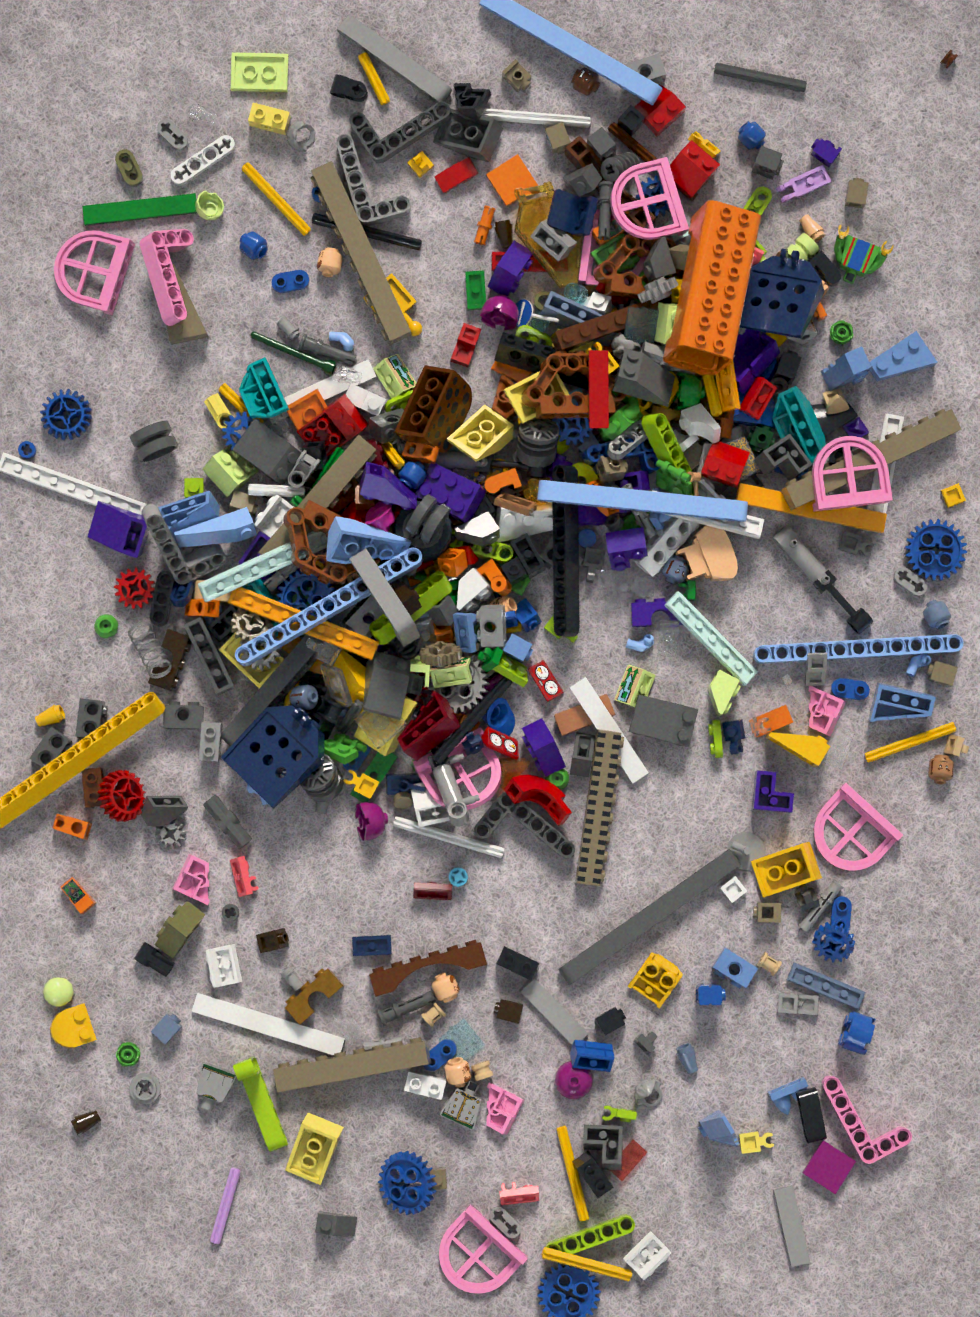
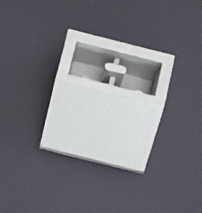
M472 568L459 580L457 609L463 613H474L483 600L487 601L493 596L491 583L475 568Z
M422 782L414 784L417 786L425 787ZM411 790L419 827L450 821L446 808L435 802L427 790L425 792Z

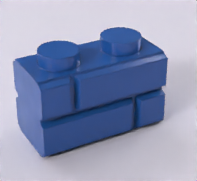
M698 984L696 986V1002L699 1005H721L722 1001L726 1000L725 989L718 984Z
M574 1040L570 1051L572 1068L604 1072L611 1071L615 1058L612 1044Z

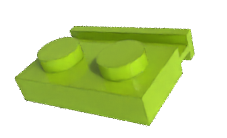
M503 653L498 666L493 668V670L524 687L528 683L527 667Z

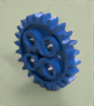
M930 519L928 520V525L923 521L921 522L922 528L915 526L916 533L912 531L909 533L912 539H906V542L910 545L904 547V549L909 550V553L904 556L911 558L907 564L913 563L914 566L911 570L918 569L917 576L924 573L925 580L929 576H931L932 581H935L936 576H938L940 581L943 580V575L946 578H950V572L953 574L957 573L955 567L962 568L959 561L964 562L966 560L962 557V555L967 553L966 550H962V547L967 545V543H961L964 536L958 537L957 534L960 532V529L954 531V524L948 527L946 520L943 524H940V520L937 519L935 524H933V521ZM923 535H928L931 538V544L923 543ZM942 537H948L950 539L949 546H944L942 544ZM937 546V549L939 550L950 549L953 552L948 553L940 551L937 554H935V551L932 550L921 551L919 550V547L932 549L933 547ZM922 554H927L930 557L929 563L922 562ZM941 556L948 557V565H943L940 562Z
M296 571V577L290 574V581H284L286 586L279 587L283 592L277 594V596L281 598L278 602L302 611L316 603L320 598L323 599L337 591V589L330 588L332 586L330 583H321L317 580L318 577L312 574L309 576ZM312 582V589L307 591L308 584ZM297 594V600L292 602L293 595ZM325 604L324 610L332 611L334 604ZM314 612L309 613L310 615H313V616L317 617V613H316V614H314Z
M400 1151L389 1156V1159L384 1161L385 1165L380 1167L383 1172L378 1174L382 1177V1180L378 1181V1183L383 1184V1187L379 1190L385 1192L382 1198H388L387 1205L392 1203V1210L399 1208L400 1214L405 1212L406 1215L411 1213L414 1215L424 1211L426 1207L430 1206V1201L434 1200L432 1194L436 1193V1190L432 1188L437 1185L436 1182L432 1181V1178L436 1176L430 1175V1171L433 1168H427L428 1161L421 1162L422 1156L416 1157V1152L409 1154V1151L403 1153Z
M558 1263V1269L551 1266V1273L545 1271L547 1278H540L544 1285H538V1289L542 1290V1292L538 1293L537 1297L543 1298L539 1301V1305L545 1304L542 1311H549L547 1317H552L553 1315L555 1317H586L587 1313L593 1315L591 1308H598L594 1301H600V1298L595 1296V1294L601 1293L599 1289H595L599 1282L592 1281L596 1277L595 1274L589 1276L590 1271H583V1269L569 1265L562 1267L560 1263ZM562 1275H567L570 1281L568 1284L562 1285L559 1282V1278ZM585 1284L587 1291L582 1294L578 1293L576 1290L577 1286ZM553 1285H557L566 1291L572 1289L574 1295L585 1299V1301L581 1302L571 1295L567 1298L565 1292L554 1288ZM553 1293L561 1295L559 1302L551 1301L550 1297ZM570 1302L578 1303L579 1307L576 1311L568 1309Z

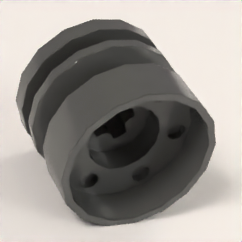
M536 418L523 424L520 423L516 451L518 460L525 465L537 468L551 465L556 459L559 436L558 425L549 419Z
M324 754V762L300 785L311 799L316 802H328L340 794L343 789L344 778L332 759Z

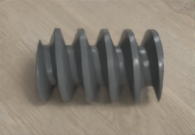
M632 152L612 156L605 159L601 164V174L606 181L614 182L625 170L640 164V160Z

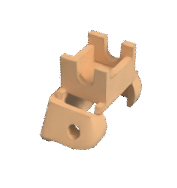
M705 525L694 535V540L690 546L680 549L675 553L676 556L683 555V558L688 561L690 575L686 576V582L703 575L705 579L710 578V581H729L737 575V559L725 530Z

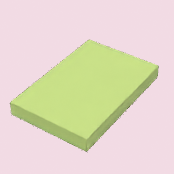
M232 52L230 90L288 92L289 55Z

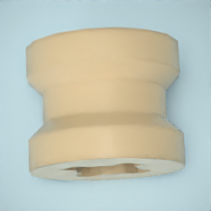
M489 1060L471 1066V1069L475 1072V1081L493 1076V1071L489 1068Z

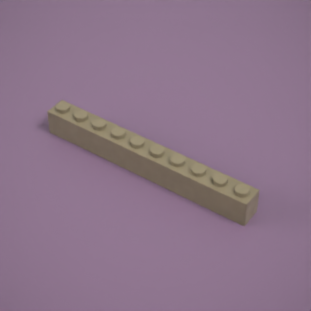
M330 161L311 170L312 177H310L314 188L318 187L320 191L317 195L321 204H326L328 208L325 212L329 221H334L336 225L333 228L338 239L342 238L344 244L341 247L345 255H349L352 260L349 264L353 273L357 272L360 277L357 281L361 290L365 289L368 294L365 296L369 307H374L375 313H373L377 324L381 323L383 327L381 333L384 340H389L390 344H394L411 336V330L333 162Z
M945 409L935 412V417L931 419L927 416L918 420L919 424L914 427L910 424L901 428L902 432L897 435L893 432L885 436L886 440L882 442L876 440L871 443L881 451L888 465L962 429L953 410L945 411ZM861 449L852 451L853 467L875 465L873 459ZM844 456L835 460L836 463L831 466L829 463L825 464L823 470L845 468ZM877 469L854 471L855 480ZM812 471L803 474V479L799 481L793 479L786 482V487L781 489L790 510L815 499ZM846 472L823 475L825 494L848 484Z

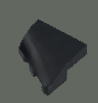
M455 83L454 89L456 91L455 96L459 113L470 119L479 120L491 97L490 89H472L470 83Z
M825 403L811 405L825 437L858 417L849 403L848 410L835 414H827Z

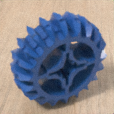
M60 389L59 396L53 392V399L50 397L46 398L50 403L42 404L46 410L40 411L42 415H46L41 418L42 422H47L43 425L44 429L50 428L48 433L52 435L55 432L54 437L56 439L61 435L63 441L66 440L67 435L70 440H73V434L79 438L80 434L78 431L81 430L85 433L86 430L83 426L90 427L91 425L86 421V419H92V416L87 414L92 412V409L87 407L89 402H83L85 397L83 395L78 397L77 391H74L71 395L70 389H67L66 394ZM66 400L76 402L81 409H70ZM61 402L60 410L51 415L53 408ZM65 409L71 413L67 420L62 416ZM81 415L77 425L72 428L73 419ZM52 421H63L66 429L57 428Z

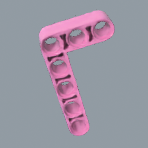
M187 229L154 231L140 240V248L163 322L167 326H173L184 320L187 316L169 255L170 252H179L193 243L194 237Z
M829 1075L822 1080V1088L857 1155L863 1162L868 1164L874 1163L911 1142V1132L901 1126L871 1141L839 1079ZM831 1079L835 1080L836 1087L833 1090H828L826 1083ZM838 1097L845 1099L844 1106H836L835 1102ZM852 1114L854 1122L848 1125L845 1123V1117ZM900 1131H905L907 1134L906 1139L903 1141H899L897 1138ZM856 1132L863 1133V1139L860 1142L854 1140ZM883 1140H888L890 1143L887 1150H882L880 1147ZM866 1149H871L873 1152L870 1159H864L863 1152Z

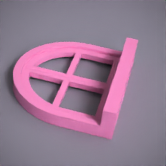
M667 157L634 165L618 177L611 191L610 205L615 220L623 230L634 237L647 240L659 239L663 236L667 237L678 234V236L686 234L689 227ZM657 171L664 194L645 198L638 175ZM634 177L640 200L621 204L622 190L625 184ZM667 201L673 224L654 228L647 205ZM643 207L649 229L632 223L626 217L624 211Z
M597 210L594 214L592 230L598 227L600 210ZM611 211V220H610V221H612L613 219H615L614 216H613L612 211ZM592 230L590 235L584 236L578 284L598 285L599 283L591 275L593 266L591 252L599 248V245L595 244L596 240L592 235ZM644 244V248L649 251V247ZM640 257V261L631 271L636 276L643 270L646 258ZM624 278L625 284L629 285V281Z
M94 230L74 235L64 243L55 260L54 275L60 291L76 304L100 310L105 314L113 316L135 243L128 238ZM93 241L86 263L68 258L76 247ZM98 242L116 246L109 269L91 265ZM65 265L83 270L77 292L69 286L66 280ZM88 271L106 276L99 299L81 295Z
M856 436L840 437L826 444L817 454L812 468V481L816 501L813 504L814 512L884 504L893 500L886 460L881 451L868 440ZM842 447L845 468L823 470L828 456L836 449ZM850 447H856L865 451L873 459L875 465L853 467ZM877 469L880 490L857 492L854 471ZM846 472L849 493L826 496L823 475Z
M481 727L473 731L474 736L479 734L480 737L484 732ZM466 736L448 757L463 753L464 757L467 756L462 746V742L467 740ZM485 745L481 751L489 764L468 775L460 762L452 764L460 776V779L456 780L457 784L464 783L471 796L479 795L480 798L479 801L467 805V810L477 808L489 801L497 792L501 783L502 771L499 759L495 752ZM431 752L421 757L418 761H413L415 772L432 799L445 807L440 791L430 776L433 774L428 761V756L432 755ZM491 769V779L487 787L481 793H478L470 779Z
M844 783L821 808L814 823V840L818 851L826 861L843 870H861L874 865L903 836L899 830L847 783ZM842 800H845L861 815V818L848 832L829 816ZM826 819L844 834L832 850L828 848L824 839ZM866 821L885 837L884 841L872 853L853 837ZM851 840L867 857L857 861L841 859L836 855Z
M471 1204L446 1230L439 1248V1261L445 1276L454 1286L469 1293H486L497 1289L528 1259L517 1246ZM468 1220L488 1237L474 1253L455 1237ZM452 1240L470 1256L457 1272L453 1270L449 1260V1247ZM492 1243L511 1259L498 1275L493 1273L478 1259ZM477 1262L493 1279L487 1282L474 1283L461 1277Z

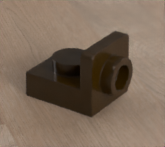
M285 928L256 935L260 953L289 947V937Z

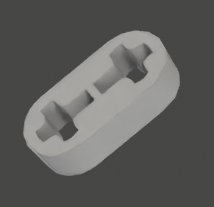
M163 119L158 123L157 130L160 136L174 149L182 151L187 148L189 143L187 136L172 121ZM170 125L169 129L172 133L169 134L167 131L162 132V126ZM176 136L179 139L184 138V144L175 145L177 142L173 137Z
M901 567L895 571L894 581L914 596H921L926 592V582L911 570ZM898 572H906L907 574L905 576L910 581L908 582L905 579L900 581V576L898 575ZM911 582L915 584L921 583L922 592H915V586Z
M501 1206L492 1208L490 1211L491 1221L507 1237L516 1238L519 1236L521 1227L518 1221L505 1208ZM494 1211H503L502 1217L505 1221L502 1222L499 1218L495 1220ZM507 1222L511 1226L514 1224L517 1226L515 1234L513 1232L508 1233L509 1228L505 1225Z

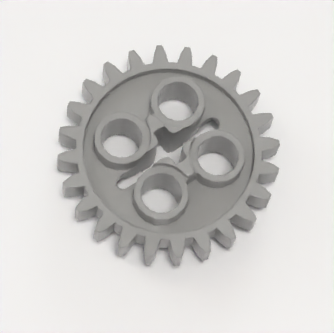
M462 652V657L470 656V653H465L463 656ZM474 655L471 656L469 664L474 684L434 688L432 683V686L428 688V690H435L446 698L456 714H459L460 709L463 713H466L467 707L470 710H474L473 704L478 705V699H484L482 693H488L484 686L490 685V683L485 681L489 675L483 674L485 671L480 667L483 662L480 660L476 661L477 657ZM451 687V694L449 696H446V689ZM470 688V694L465 697L464 690Z

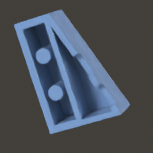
M915 331L870 361L871 369L869 371L878 382L933 367L938 362L920 335Z
M859 347L843 354L835 360V365H828V368L821 370V373L829 391H832L851 382L853 385L862 382L866 375H868L871 365L863 347Z
M210 490L158 507L175 541L174 532L217 518L220 511V506Z
M877 682L868 720L874 722L931 716L936 697L931 694Z

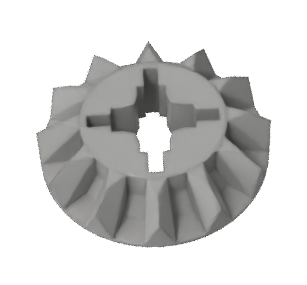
M174 819L165 826H157L155 837L158 844L163 848L176 849L184 843L186 829L180 821ZM165 827L171 831L177 828L174 833L176 841L171 837L164 839L167 835Z
M138 1074L130 1083V1095L140 1104L152 1103L158 1098L161 1091L160 1082L152 1074ZM149 1082H151L149 1084L150 1086L148 1087V1089L152 1094L144 1092L141 1095H139L142 1090L140 1084L146 1085Z

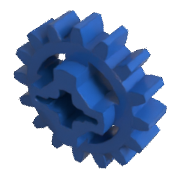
M655 176L654 180L648 177L647 183L641 182L645 198L655 196L658 190H660L659 195L664 194L661 182L657 176ZM657 185L655 188H649L650 186ZM639 194L636 195L637 200H640ZM667 201L647 205L650 212L656 218H658L659 213L664 217L666 210L670 212ZM664 205V207L656 209L657 206Z
M553 418L552 421L559 428V435L561 436L559 441L566 440L567 445L573 441L575 446L578 440L584 443L583 437L589 438L590 436L587 432L593 431V428H589L588 418H584L585 429L581 427L580 421L582 418ZM566 419L571 422L576 420V425L580 430H578L577 428H571L570 430V425L568 424ZM560 421L564 422L565 425L563 432L560 429ZM571 433L580 434L577 437H569Z
M236 412L235 418L229 415L230 421L223 422L226 428H221V431L225 432V435L221 436V438L227 439L225 446L232 445L231 451H233L232 449L241 438V434L234 431L241 430L242 427L243 431H246L249 427L248 422L252 423L253 421L250 415L247 417L246 412H243L242 416H240L239 412ZM240 420L236 427H231L235 421ZM230 435L236 438V443L231 439Z
M836 921L832 925L828 922L825 923L824 927L820 925L818 931H815L812 941L815 944L814 950H819L818 956L824 955L825 961L831 958L832 963L835 962V959H838L840 962L843 961V958L848 959L850 954L853 953L855 945L853 940L854 934H849L850 928L843 929V924L841 923L840 926H837Z

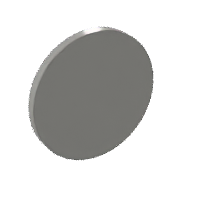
M751 832L736 834L731 838L727 846V850L730 849L741 865L737 868L741 870H752L751 861L765 856L763 841L759 836Z

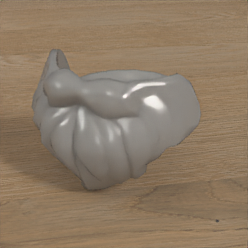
M297 121L288 129L286 134L287 141L294 150L300 152L307 151L306 147L311 145L315 139V130L312 126L304 124L303 121ZM302 128H307L310 131L309 139L306 142H297V132Z
M618 332L612 340L611 348L613 349V355L621 359L624 348L639 351L640 344L626 340L624 335Z
M655 1079L642 1080L635 1087L634 1098L637 1105H645L646 1107L658 1105L663 1096L660 1089L661 1082ZM653 1089L657 1090L659 1094L658 1099L653 1103L646 1102L645 1097H648Z

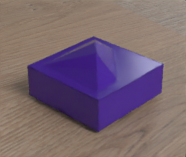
M860 417L842 427L847 436L862 438L869 434Z

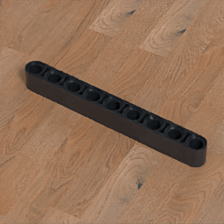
M556 465L552 471V481L578 484V471L574 466ZM552 502L554 632L557 636L574 637L579 633L578 505Z

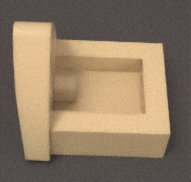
M841 389L822 393L827 414L840 413L849 409Z

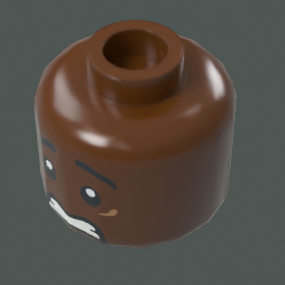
M586 67L581 70L577 69L571 80L573 89L586 96L592 92L596 93L600 86V82H598L599 75Z

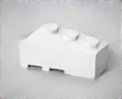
M532 501L537 503V510L533 511L532 514L530 513L529 516L497 506L495 523L500 529V538L496 542L516 539L525 533L529 536L553 530L552 502Z

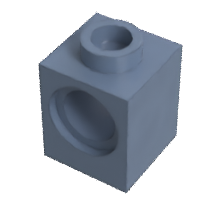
M166 1014L151 1032L166 1045L181 1029V1020L175 1014Z

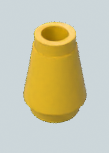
M53 705L36 716L35 720L39 727L56 724L65 719V713L61 705Z

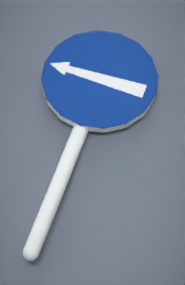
M526 299L516 302L519 310L517 327L528 325L532 318L559 322L557 318L533 314V306Z

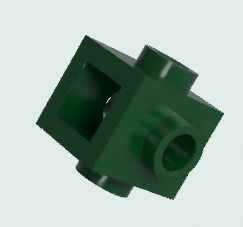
M756 426L754 431L750 430L747 441H750L748 447L751 448V451L761 454L774 444L776 440L772 438L774 432H771V428L767 426ZM758 437H765V441H760Z

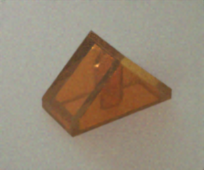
M499 758L502 771L499 787L504 790L511 778L521 775L531 763L525 758H518L517 760L513 758Z

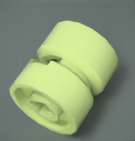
M802 233L795 240V245L791 244L787 248L788 258H791V254L795 250L800 253L799 259L809 261L808 257L813 258L820 250L815 241L805 233Z

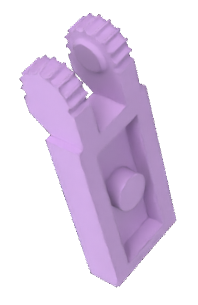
M821 165L790 179L789 182L778 186L776 190L779 193L790 187L792 188L793 193L781 198L782 203H785L826 186L832 181L825 166Z

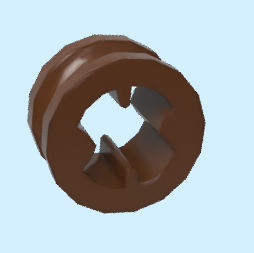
M952 50L940 62L945 64L947 69L958 57L957 54L954 55L952 53Z

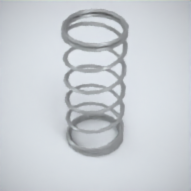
M146 621L138 622L129 629L128 636L134 644L136 651H138L142 663L146 666L149 676L154 679L164 677L170 672L172 665L167 660V655L162 654L163 648L159 646V640L155 639L156 634L151 632V624ZM149 626L148 632L143 633L137 638L133 637L137 629ZM150 633L154 634L153 639L143 644H137L138 640L144 639ZM153 640L158 642L156 647L150 648L146 652L140 651L143 645H147ZM161 648L160 654L153 656L151 659L144 658L148 652ZM161 655L165 656V660L156 661L151 666H148L151 660ZM165 662L169 664V668L162 673L153 674L150 672L152 668L161 666Z

